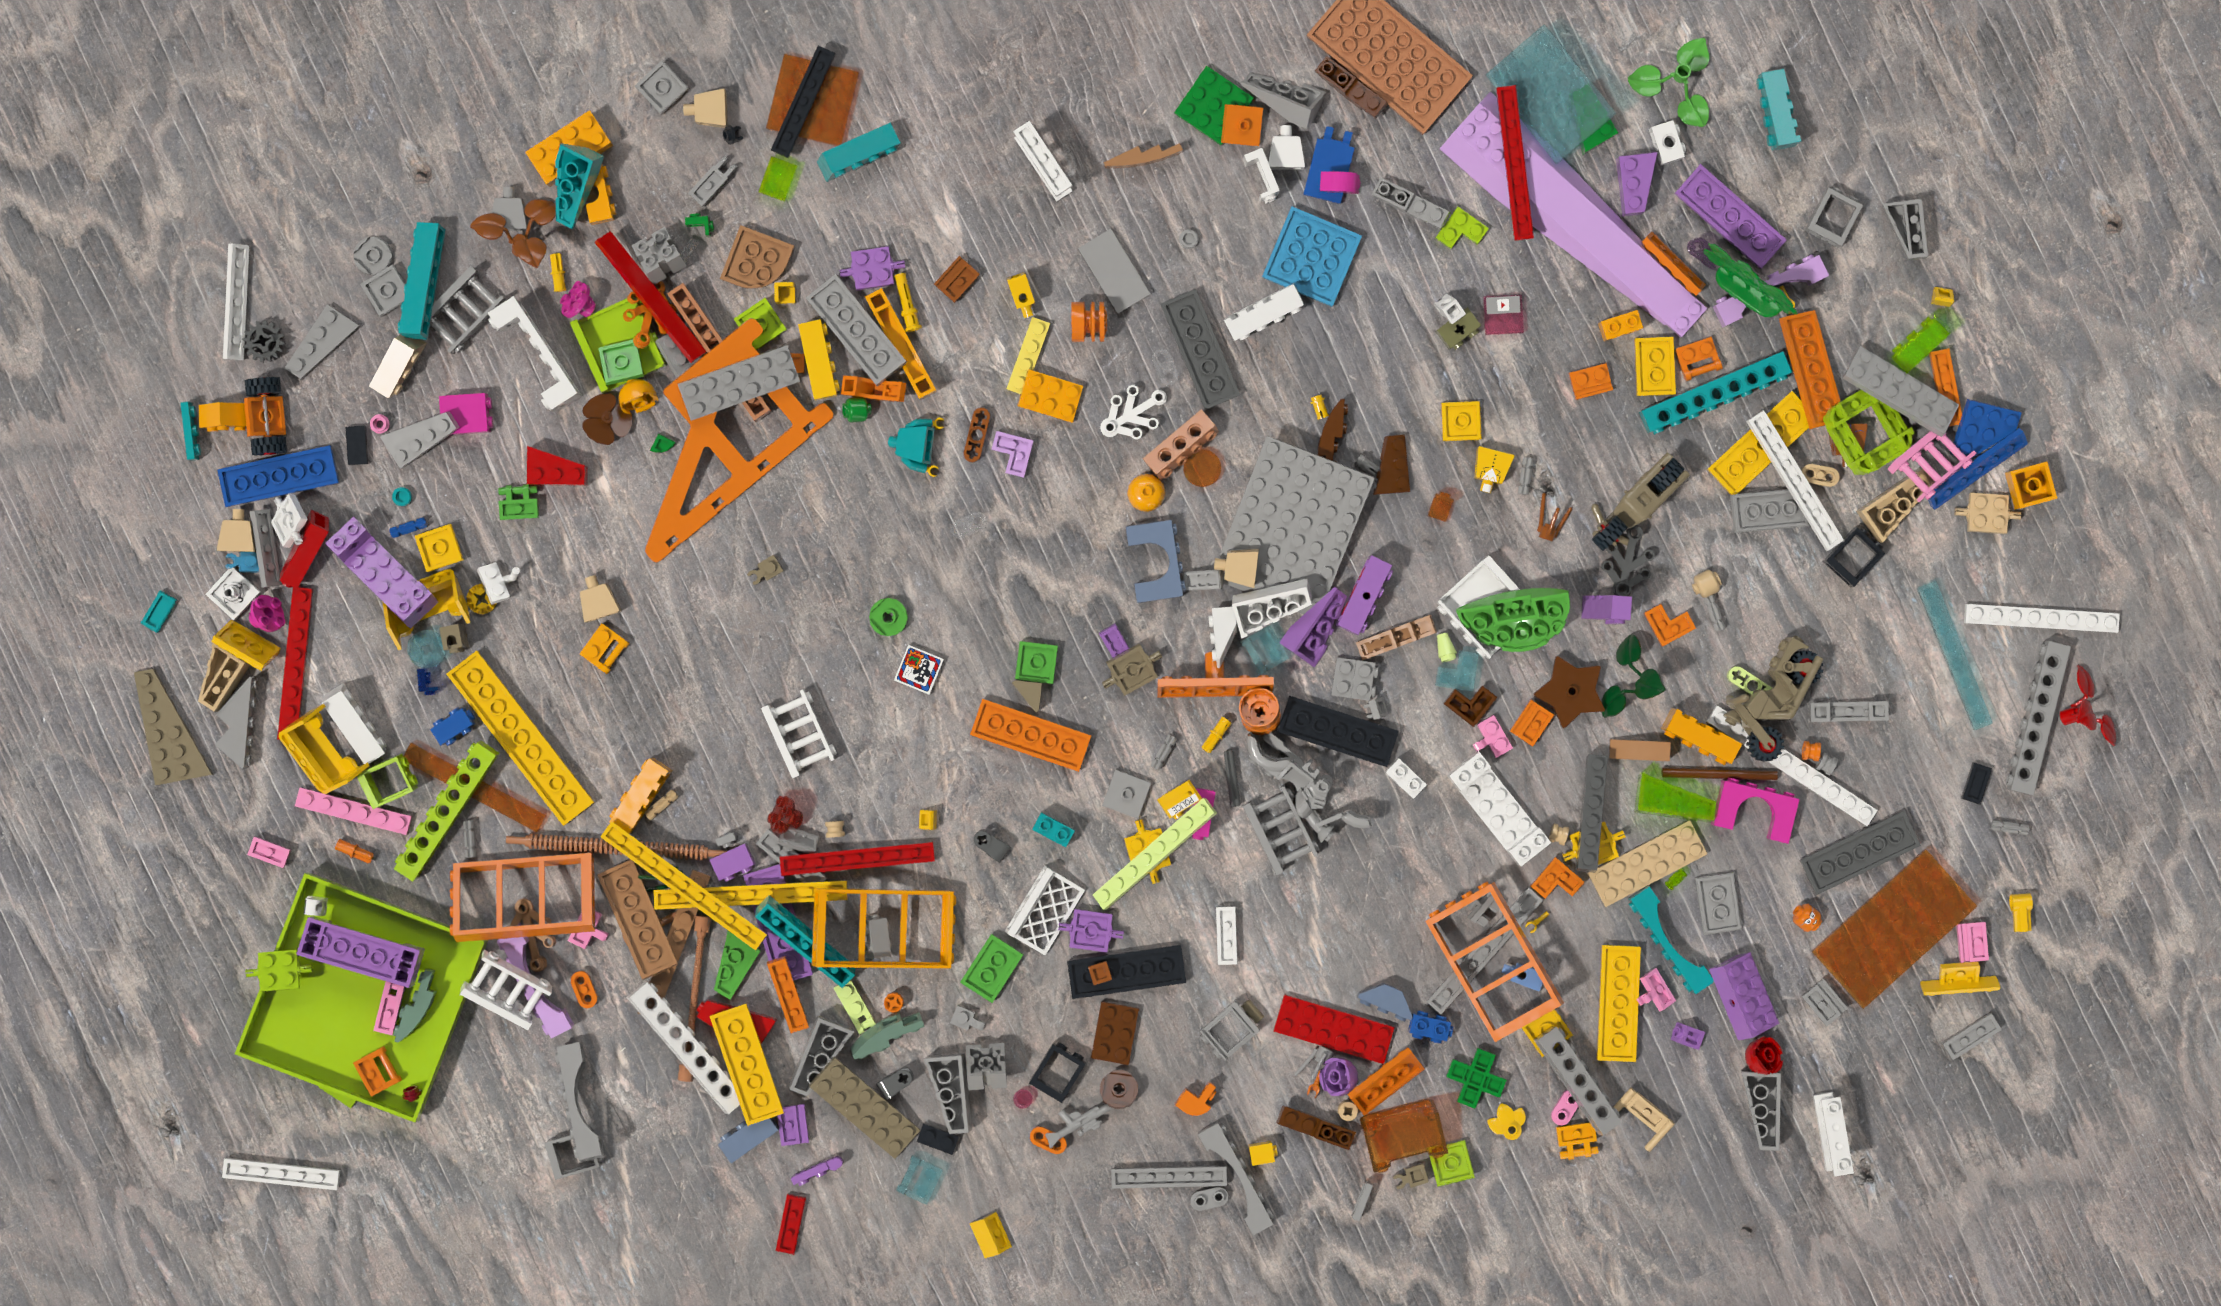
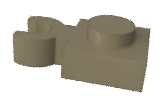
M772 555L757 564L759 567L758 571L752 570L747 575L756 574L757 580L753 582V585H757L763 577L768 581L782 573L783 569L776 557Z
M1423 1163L1405 1168V1175L1399 1173L1393 1175V1179H1402V1183L1396 1185L1397 1189H1402L1407 1183H1409L1410 1188L1429 1182Z

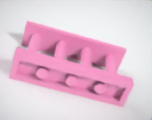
M1930 431L1889 466L1888 470L1892 474L1898 470L1903 471L1923 492L1917 499L1918 502H1921L1924 498L1929 500L1936 493L1935 489L1962 467L1966 469L1974 462L1972 458L1976 452L1973 451L1966 457L1946 436L1947 433L1940 437ZM1935 439L1941 441L1960 461L1956 466H1953L1937 450L1933 442ZM1923 449L1925 451L1928 450L1948 471L1944 476L1941 477L1921 456ZM1910 460L1916 461L1935 483L1928 487L1908 466V462Z

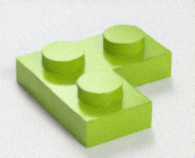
M1457 207L1435 239L1449 249L1453 247L1461 234L1475 244H1478L1489 228L1460 207Z

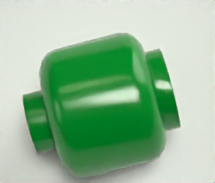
M863 397L848 398L842 404L843 417L847 418L851 423L864 422L867 420L868 414H871V404L867 403Z

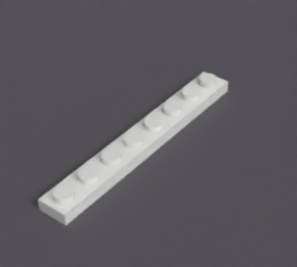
M1763 410L1746 421L1825 550L1829 551L1844 541L1765 411Z
M1965 604L1964 623L2118 633L2120 614Z

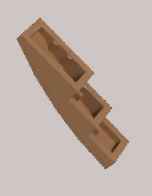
M1180 143L1164 151L1157 145L1141 152L1139 146L1104 162V167L1130 168L1144 166L1183 153V149Z
M1430 614L1358 641L1356 645L1362 660L1435 634L1437 630Z

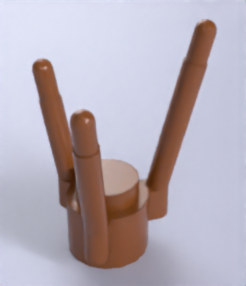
M1543 493L1537 529L1540 532L1538 537L1553 542L1554 537L1557 538L1560 529L1572 511V507L1568 508L1557 528L1554 525L1560 508H1556L1551 523H1545L1543 526L1546 494Z

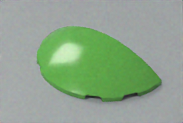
M1555 588L1514 590L1468 603L1457 608L1456 612L1463 626L1467 630L1470 629L1480 642L1488 646L1492 644L1501 647L1503 651L1523 652L1546 645L1549 639L1562 631L1570 611L1569 590Z

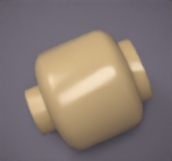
M1706 570L1694 576L1692 588L1696 595L1700 594L1703 598H1707L1718 593L1722 583L1716 572Z

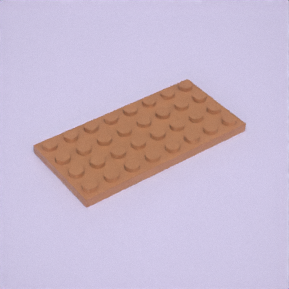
M1336 0L1306 35L1338 64L1355 76L1358 81L1385 100L1391 109L1422 135L1473 77L1471 73L1385 0Z

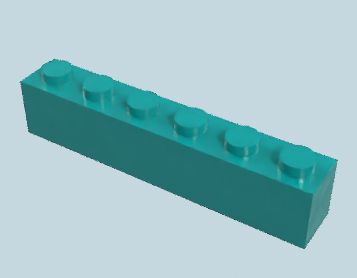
M417 222L413 232L414 243L410 250L411 261L407 268L408 279L404 286L405 296L404 302L401 304V320L398 322V333L405 338L428 339L446 231L439 223Z

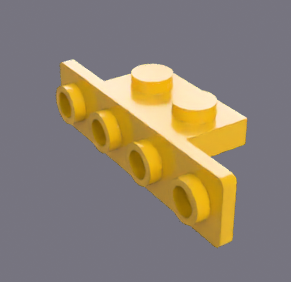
M1979 962L1940 964L1939 980L1920 982L1923 994L1929 996L2000 990V984L1996 976L1979 977Z

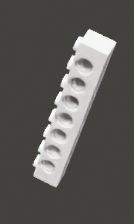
M643 982L626 998L725 1114H730L740 1105L730 1074L726 1070L722 1071L720 1069V1062L714 1056H709L706 1052L708 1048L701 1041L698 1042L694 1038L695 1033L690 1027L686 1028L681 1023L683 1021L681 1016L669 1009L670 1003L664 997L661 999L658 996V989L652 983ZM649 998H653L655 1001V1005L651 1009L646 1005ZM662 1012L667 1015L665 1023L659 1021V1015ZM674 1027H677L680 1031L679 1036L676 1038L671 1035ZM689 1041L692 1044V1049L690 1052H685L684 1044ZM699 1056L704 1058V1064L701 1067H698L696 1064V1059ZM711 1071H715L717 1075L714 1081H710L708 1078ZM724 1085H727L729 1088L726 1096L721 1094V1088Z

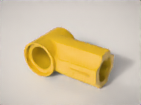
M2011 894L2009 904L2013 912L2014 932L2032 931L2030 911L2033 908V900L2031 894Z

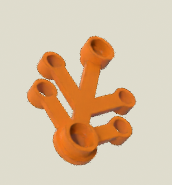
M661 280L660 282L656 283V285L659 287V289L657 290L668 302L667 298L664 295L665 285ZM634 292L627 296L630 304H636L640 300ZM631 295L636 297V301L631 298ZM644 304L634 309H627L623 313L624 320L631 322L636 316L645 312L641 330L633 338L634 345L640 349L645 348L650 343L648 332L652 314ZM669 304L676 312V307L673 304ZM627 313H631L632 318H629ZM657 322L659 326V331L662 334H667L664 331V329L660 326V324ZM641 336L646 339L645 342L640 339Z

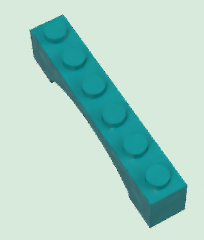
M1646 886L1628 898L1630 901L1629 907L1634 913L1638 912L1641 917L1639 921L1645 929L1649 928L1652 933L1650 937L1656 945L1660 944L1663 949L1661 953L1667 961L1671 960L1674 965L1671 968L1678 977L1681 975L1685 982L1682 984L1688 992L1692 991V993L1697 994L1712 984L1714 980L1704 965L1696 966L1690 963L1669 943L1658 917L1657 904L1660 901L1650 886Z

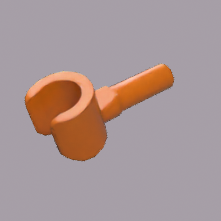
M1320 1070L1314 1083L1307 1090V1095H1309L1310 1090H1314L1316 1092L1315 1098H1317L1320 1091Z

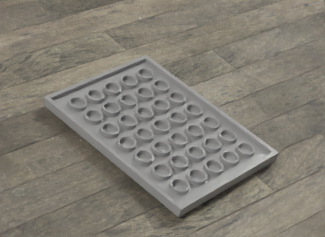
M1267 435L1219 556V559H1227V552L1229 550L1259 549L1255 587L1251 588L1224 580L1225 571H1222L1223 583L1242 591L1250 592L1308 579L1312 593V605L1297 611L1305 614L1330 591L1375 477Z

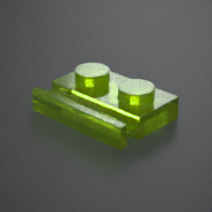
M771 156L758 192L785 202L798 166Z

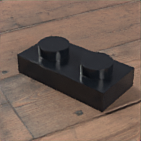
M923 1123L917 1142L953 1155L959 1136L949 1134L947 1131Z

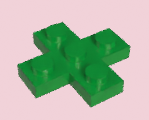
M1477 1048L1471 1065L1452 1059L1446 1077L1463 1083L1457 1099L1458 1103L1475 1109L1482 1091L1499 1098L1501 1097L1507 1080L1489 1073L1496 1056L1495 1054Z

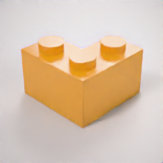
M217 402L199 405V428H207V432L227 431L229 427L234 428V431H246L244 403Z

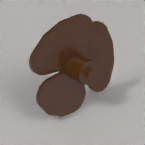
M599 394L591 398L582 410L583 415L588 418L582 423V428L588 438L598 444H612L615 438L614 433L618 437H625L632 426V414L624 413L621 410L620 404L615 406L616 398L612 394Z

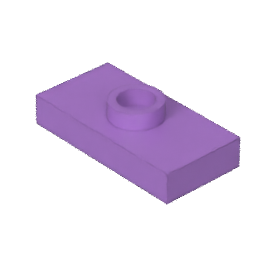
M1115 623L1099 632L1113 658L1130 649Z

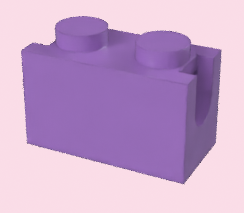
M746 843L710 859L718 880L724 879L725 882L735 878L734 874L739 871L744 874L753 870L752 865L756 864Z

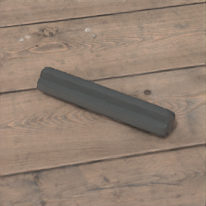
M1233 750L1224 751L1230 806L1236 807L1240 806L1241 803L1235 756Z

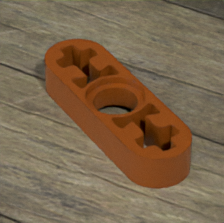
M977 408L972 416L964 448V457L971 463L977 462L981 457L990 421V414L985 408ZM981 411L987 416L981 423V425H985V429L979 426L973 427L974 423L978 424L979 418L976 417V414H980ZM974 430H980L983 434L982 438L978 441L973 440L971 437ZM969 441L974 444H981L980 448L976 446L975 452L978 455L977 457L974 456L973 459H970V456L967 454V451H971L973 446L969 445Z

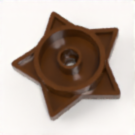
M1556 656L1551 679L1535 691L1533 696L1553 706L1561 728H1566L1580 713L1604 712L1605 709L1595 690L1601 666L1576 668L1559 656ZM1572 687L1576 690L1574 695H1570L1568 692Z

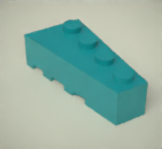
M1779 69L1762 72L1758 75L1756 84L1758 90H1761L1762 95L1760 97V106L1765 111L1763 123L1764 127L1768 128L1769 135L1766 136L1767 145L1771 146V151L1795 147L1801 142L1800 135L1796 136L1798 125L1796 119L1791 116L1793 114V104L1791 99H1787L1790 91L1785 70Z
M890 122L823 152L817 160V164L826 182L845 175L851 170L861 168L863 164L869 161L872 163L880 159V156L884 154L890 155L896 152L900 141Z

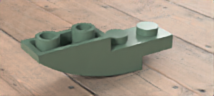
M425 969L424 972L420 973L418 983L421 984L419 990L414 992L412 999L415 1003H408L405 1007L401 1008L399 1017L402 1019L400 1025H396L393 1036H396L395 1042H400L410 1035L428 1013L437 991L430 989L435 970Z
M898 1012L870 1027L851 1047L854 1060L865 1058L874 1052L884 1051L890 1047V1039L900 1038L903 1034L916 1032L920 1028L925 1027L920 1013L918 1012L901 1019Z

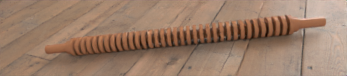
M530 834L525 837L506 836V844H521L529 847V849H533L534 845V849H538L539 846V850H542L543 846L544 850H548L549 846V850H553L554 847V851H557L558 847L559 851H563L564 847V851H568L569 848V852H572L573 848L574 852H578L579 848V852H583L584 849L585 853H588V849L589 853H593L594 849V853H598L599 850V853L603 854L604 850V854H608V851L609 854H613L614 851L615 855H618V852L620 855H623V853L608 842H604L602 838L600 842L599 838H595L594 842V838H590L589 841V837H586L585 841L584 837H580L579 841V837H575L574 840V836H570V840L569 836H565V839L564 836H560L559 839L558 835H555V838L554 835H550L549 838V835L544 837L543 834H540V837L539 834H535V836ZM649 841L645 842V846L657 855L660 854L661 858H663L664 854L665 858H668L670 854V858H673L675 855V859H678L679 855L680 859H683L685 855V859H688L690 856V860H693L695 856V860H698L700 856V860L727 852V850L708 849L704 845H701L699 849V845H696L694 848V844H691L690 848L689 844H686L684 848V844H681L679 847V843H676L675 847L674 843H671L669 847V843H666L664 846V842H661L659 846V842H656L654 846V842H651L650 845Z

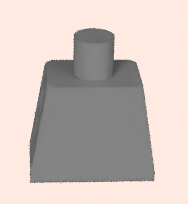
M503 187V198H494L492 213L505 218L506 225L504 227L508 231H526L528 219L525 215L524 200L522 198H515L514 187Z

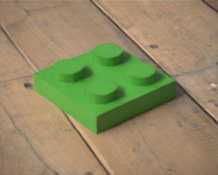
M633 340L598 348L606 385L644 377L639 348L634 345Z
M1020 641L1015 679L1053 684L1058 646Z

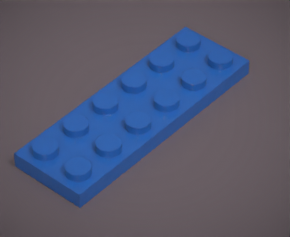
M331 445L217 469L225 507L339 483Z

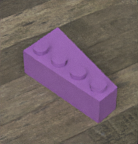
M1615 595L1583 596L1581 619L1605 620V624L1612 625L1625 624V621L1631 620L1632 597Z

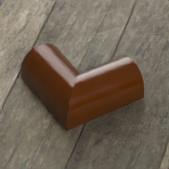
M1481 686L1472 699L1469 700L1458 690L1454 689L1443 704L1472 727H1475L1497 696L1484 686Z

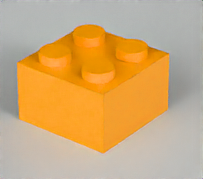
M2048 462L2005 473L2015 510L2057 499Z

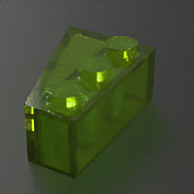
M1935 313L1930 317H1926L1916 331L1912 330L1906 336L1907 340L1903 344L1898 343L1891 350L1893 352L1891 358L1906 373L1911 371L1950 335V328Z

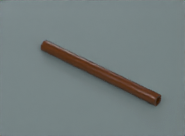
M1662 768L1661 776L1665 778L1777 780L1778 772L1768 770Z

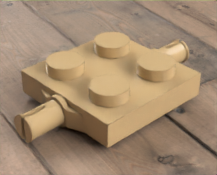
M1969 493L1967 507H1955L1956 512L1954 513L1955 515L1966 516L1968 522L1967 532L2007 534L2009 519H2021V512L2010 511L2008 506L2009 495Z

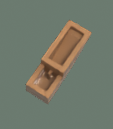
M1610 739L1609 758L1670 761L1671 742Z

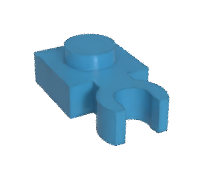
M239 552V557L233 553L225 556V558L233 560V564L225 565L227 569L239 566V572H259L256 552Z

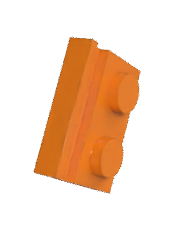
M1607 363L1568 373L1575 400L1613 390Z
M1530 699L1509 731L1533 747L1554 714Z

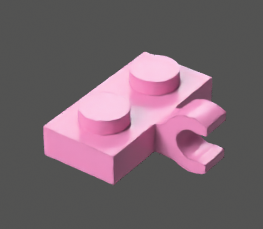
M1494 715L1477 724L1484 738L1473 744L1476 751L1488 745L1495 758L1513 749Z
M595 911V932L571 933L568 941L583 949L587 948L592 936L606 941L609 933L596 928L603 914ZM582 912L577 921H582Z
M1657 968L1650 970L1640 978L1647 990L1645 994L1637 998L1640 1006L1653 1000L1658 1010L1662 1011L1676 1001Z

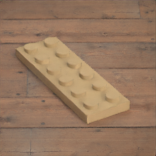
M1688 820L1620 855L1618 858L1597 867L1595 873L1588 872L1587 874L1603 905L1607 907L1707 855V852L1691 821Z

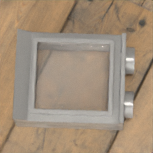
M1234 1000L1200 1029L1202 1033L1200 1038L1206 1045L1210 1043L1214 1047L1212 1052L1218 1059L1223 1058L1226 1061L1234 1052L1260 1032V1029Z

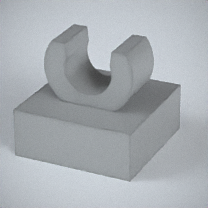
M1383 697L1368 701L1369 703L1364 705V708L1369 707L1372 712L1370 715H1367V718L1375 720L1388 715Z

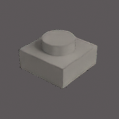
M733 832L715 840L717 846L723 845V848L734 845V840L738 838L736 833Z

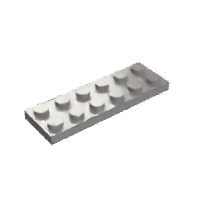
M836 274L806 297L808 302L876 386H879L907 363Z
M786 344L680 382L678 387L692 421L800 382Z
M1861 346L1855 352L1843 376L1844 380L1940 437L1946 433L1959 406L1956 402Z

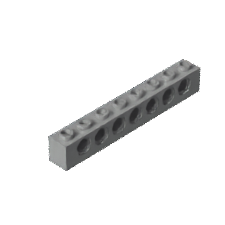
M2044 641L2039 647L2038 654L2040 659L2039 663L2037 662L2034 667L2035 679L2030 683L2029 692L2031 694L2029 700L2027 699L2025 703V718H2022L2020 722L2021 734L2015 742L2016 754L2012 756L2010 766H2012L2011 774H2008L2006 778L2008 790L2034 795L2071 646ZM2049 657H2053L2055 660V664L2052 667L2047 663ZM2045 675L2050 678V683L2047 686L2043 684V677ZM2040 694H2043L2045 696V702L2043 704H2040L2038 702V696ZM2036 712H2038L2041 716V719L2038 723H2036L2033 720V716ZM2031 731H2034L2036 734L2034 741H2030L2028 737ZM2027 749L2031 752L2029 760L2024 758V752ZM2022 768L2027 772L2026 777L2023 779L2019 776V771Z

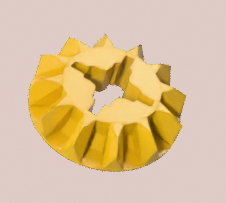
M483 584L474 585L469 589L466 596L467 605L477 614H487L497 604L491 605L487 594H485L486 591ZM475 594L481 596L485 594V600L488 604L483 602L478 604L479 599Z

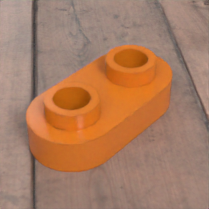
M585 971L574 973L571 977V985L578 1003L583 1008L593 1007L598 1001V995L590 975ZM579 977L584 978L585 981L583 984H580L578 982ZM586 995H590L592 997V1000L590 1002L585 1000Z
M1042 1126L1032 1129L1030 1140L1034 1145L1053 1154H1061L1065 1151L1067 1142L1064 1137L1058 1140L1061 1143L1059 1147L1053 1146L1050 1149L1045 1134L1056 1132ZM1038 1132H1041L1043 1134L1042 1139H1038L1036 1137V1134Z

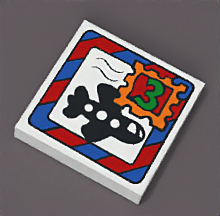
M908 645L894 681L930 695L944 659Z

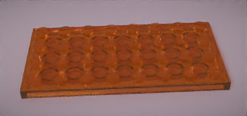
M1924 849L1811 952L1858 1005L1864 1009L1978 906L1934 857Z

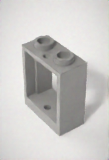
M1835 187L1828 188L1824 191L1804 231L1840 248L1863 205L1855 197L1842 195V191ZM1829 197L1854 208L1840 236L1816 224Z
M571 1135L561 1136L544 1143L555 1180L598 1168L602 1165V1161H604V1158L601 1157L594 1159L592 1163L564 1171L556 1144L572 1140Z

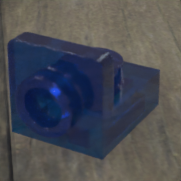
M428 668L417 669L418 691L424 692V695H436V691H439L440 687H429V683L432 682L431 672H428Z

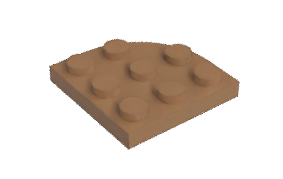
M740 225L720 279L747 289L768 286L784 273L795 246Z

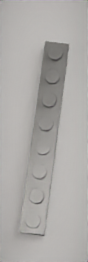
M1529 887L1510 907L1520 926L1543 901ZM1504 915L1483 938L1508 925ZM1512 929L1470 952L1461 961L1459 966L1469 983L1514 934ZM1454 970L1426 1001L1440 1014L1464 990Z

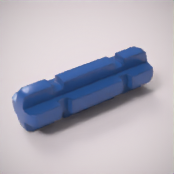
M422 517L416 519V521L413 520L401 524L399 527H392L389 529L392 538H396L400 534L405 535L417 531L418 528H426L427 522Z

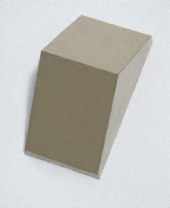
M1013 681V685L1032 709L1038 712L1042 683Z

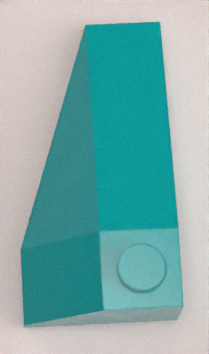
M560 144L555 160V168H557V179H555V186H557V222L571 229L575 227L600 172L604 159L603 155L587 147Z

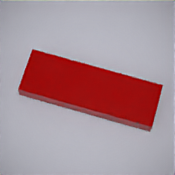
M787 1194L775 1251L795 1254L806 1197Z

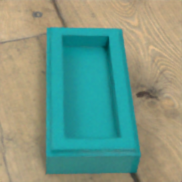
M160 590L141 624L159 633L178 600Z

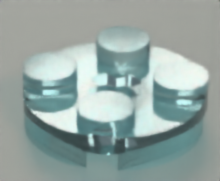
M422 630L413 635L408 641V656L418 667H436L446 656L447 651L443 650L441 635L435 631ZM430 644L432 651L426 655L422 647Z

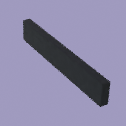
M819 45L817 46L773 143L772 152L789 159L836 55L835 52Z

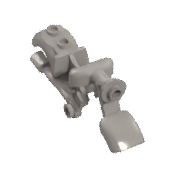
M1252 733L1247 734V748L1250 754L1248 760L1256 766L1259 764L1263 767L1264 772L1271 778L1275 776L1278 780H1289L1295 785L1297 789V814L1302 818H1306L1307 822L1318 834L1321 843L1324 840L1328 841L1334 834L1331 831L1334 826H1328L1327 824L1340 818L1345 823L1356 828H1371L1372 824L1369 816L1357 814L1352 810L1345 813L1341 811L1321 819L1315 809L1324 808L1329 790L1333 784L1332 777L1329 775L1320 776L1321 766H1318L1315 770L1311 769L1312 759L1304 763L1299 756L1284 746V742L1273 733L1264 735V741L1274 749L1281 750L1289 757H1270L1262 750L1259 737Z

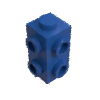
M457 707L449 712L450 716L445 720L440 718L433 723L434 727L430 730L440 746L445 744L450 746L457 741L455 737L460 734L464 736L473 730L472 726L476 723L474 722L475 716L470 709H459Z
M1417 1010V1014L1412 1013V1020H1410L1408 1032L1412 1033V1037L1423 1039V1036L1431 1038L1430 1041L1442 1044V1040L1447 1041L1448 1037L1451 1038L1453 1026H1451L1450 1021H1447V1017L1436 1015V1018L1428 1016L1429 1013Z

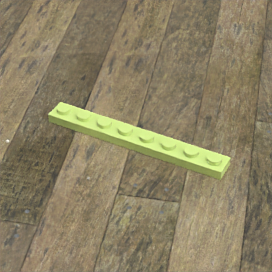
M1202 798L1093 894L1103 910H1107L1217 814L1206 798Z

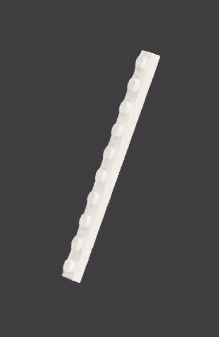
M1716 705L1706 722L1749 749V746H1746V742H1749L1747 739L1749 735L1742 728V723L1733 726L1725 722L1726 718L1723 715L1727 711ZM1781 749L1782 754L1778 755L1777 759L1767 761L1865 826L1869 825L1878 811L1785 749Z

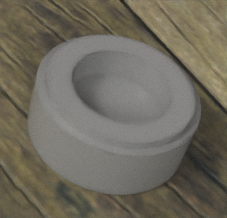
M1184 230L1179 236V243L1185 249H1192L1198 243V235L1193 230Z

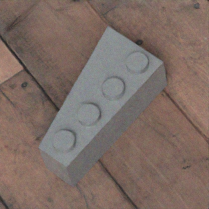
M817 1015L790 1081L789 1089L808 1097L812 1091L809 1084L833 1057H836L839 1051H841L849 1037L854 1033L853 1028Z

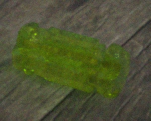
M1681 868L1678 869V872H1675L1668 879L1669 881L1665 882V885L1670 890H1673L1674 886H1677L1684 880L1683 877H1687L1686 872Z

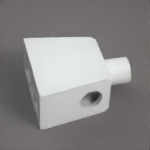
M1290 125L1280 126V136H1273L1268 160L1271 170H1304L1305 168L1301 139L1299 136H1292V126Z

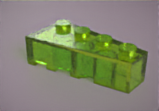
M1643 772L1638 775L1635 813L1708 823L1714 821L1716 801L1671 785Z

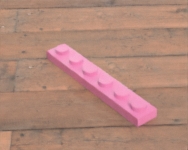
M302 787L299 788L295 803L296 807L408 835L412 820L410 815L379 807L372 809L371 805L323 794Z

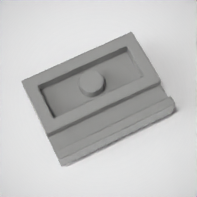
M1821 979L1820 982L1801 996L1825 1026H1828L1848 1009L1824 979Z

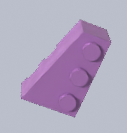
M1657 152L1619 156L1616 159L1622 217L1641 215L1645 212Z

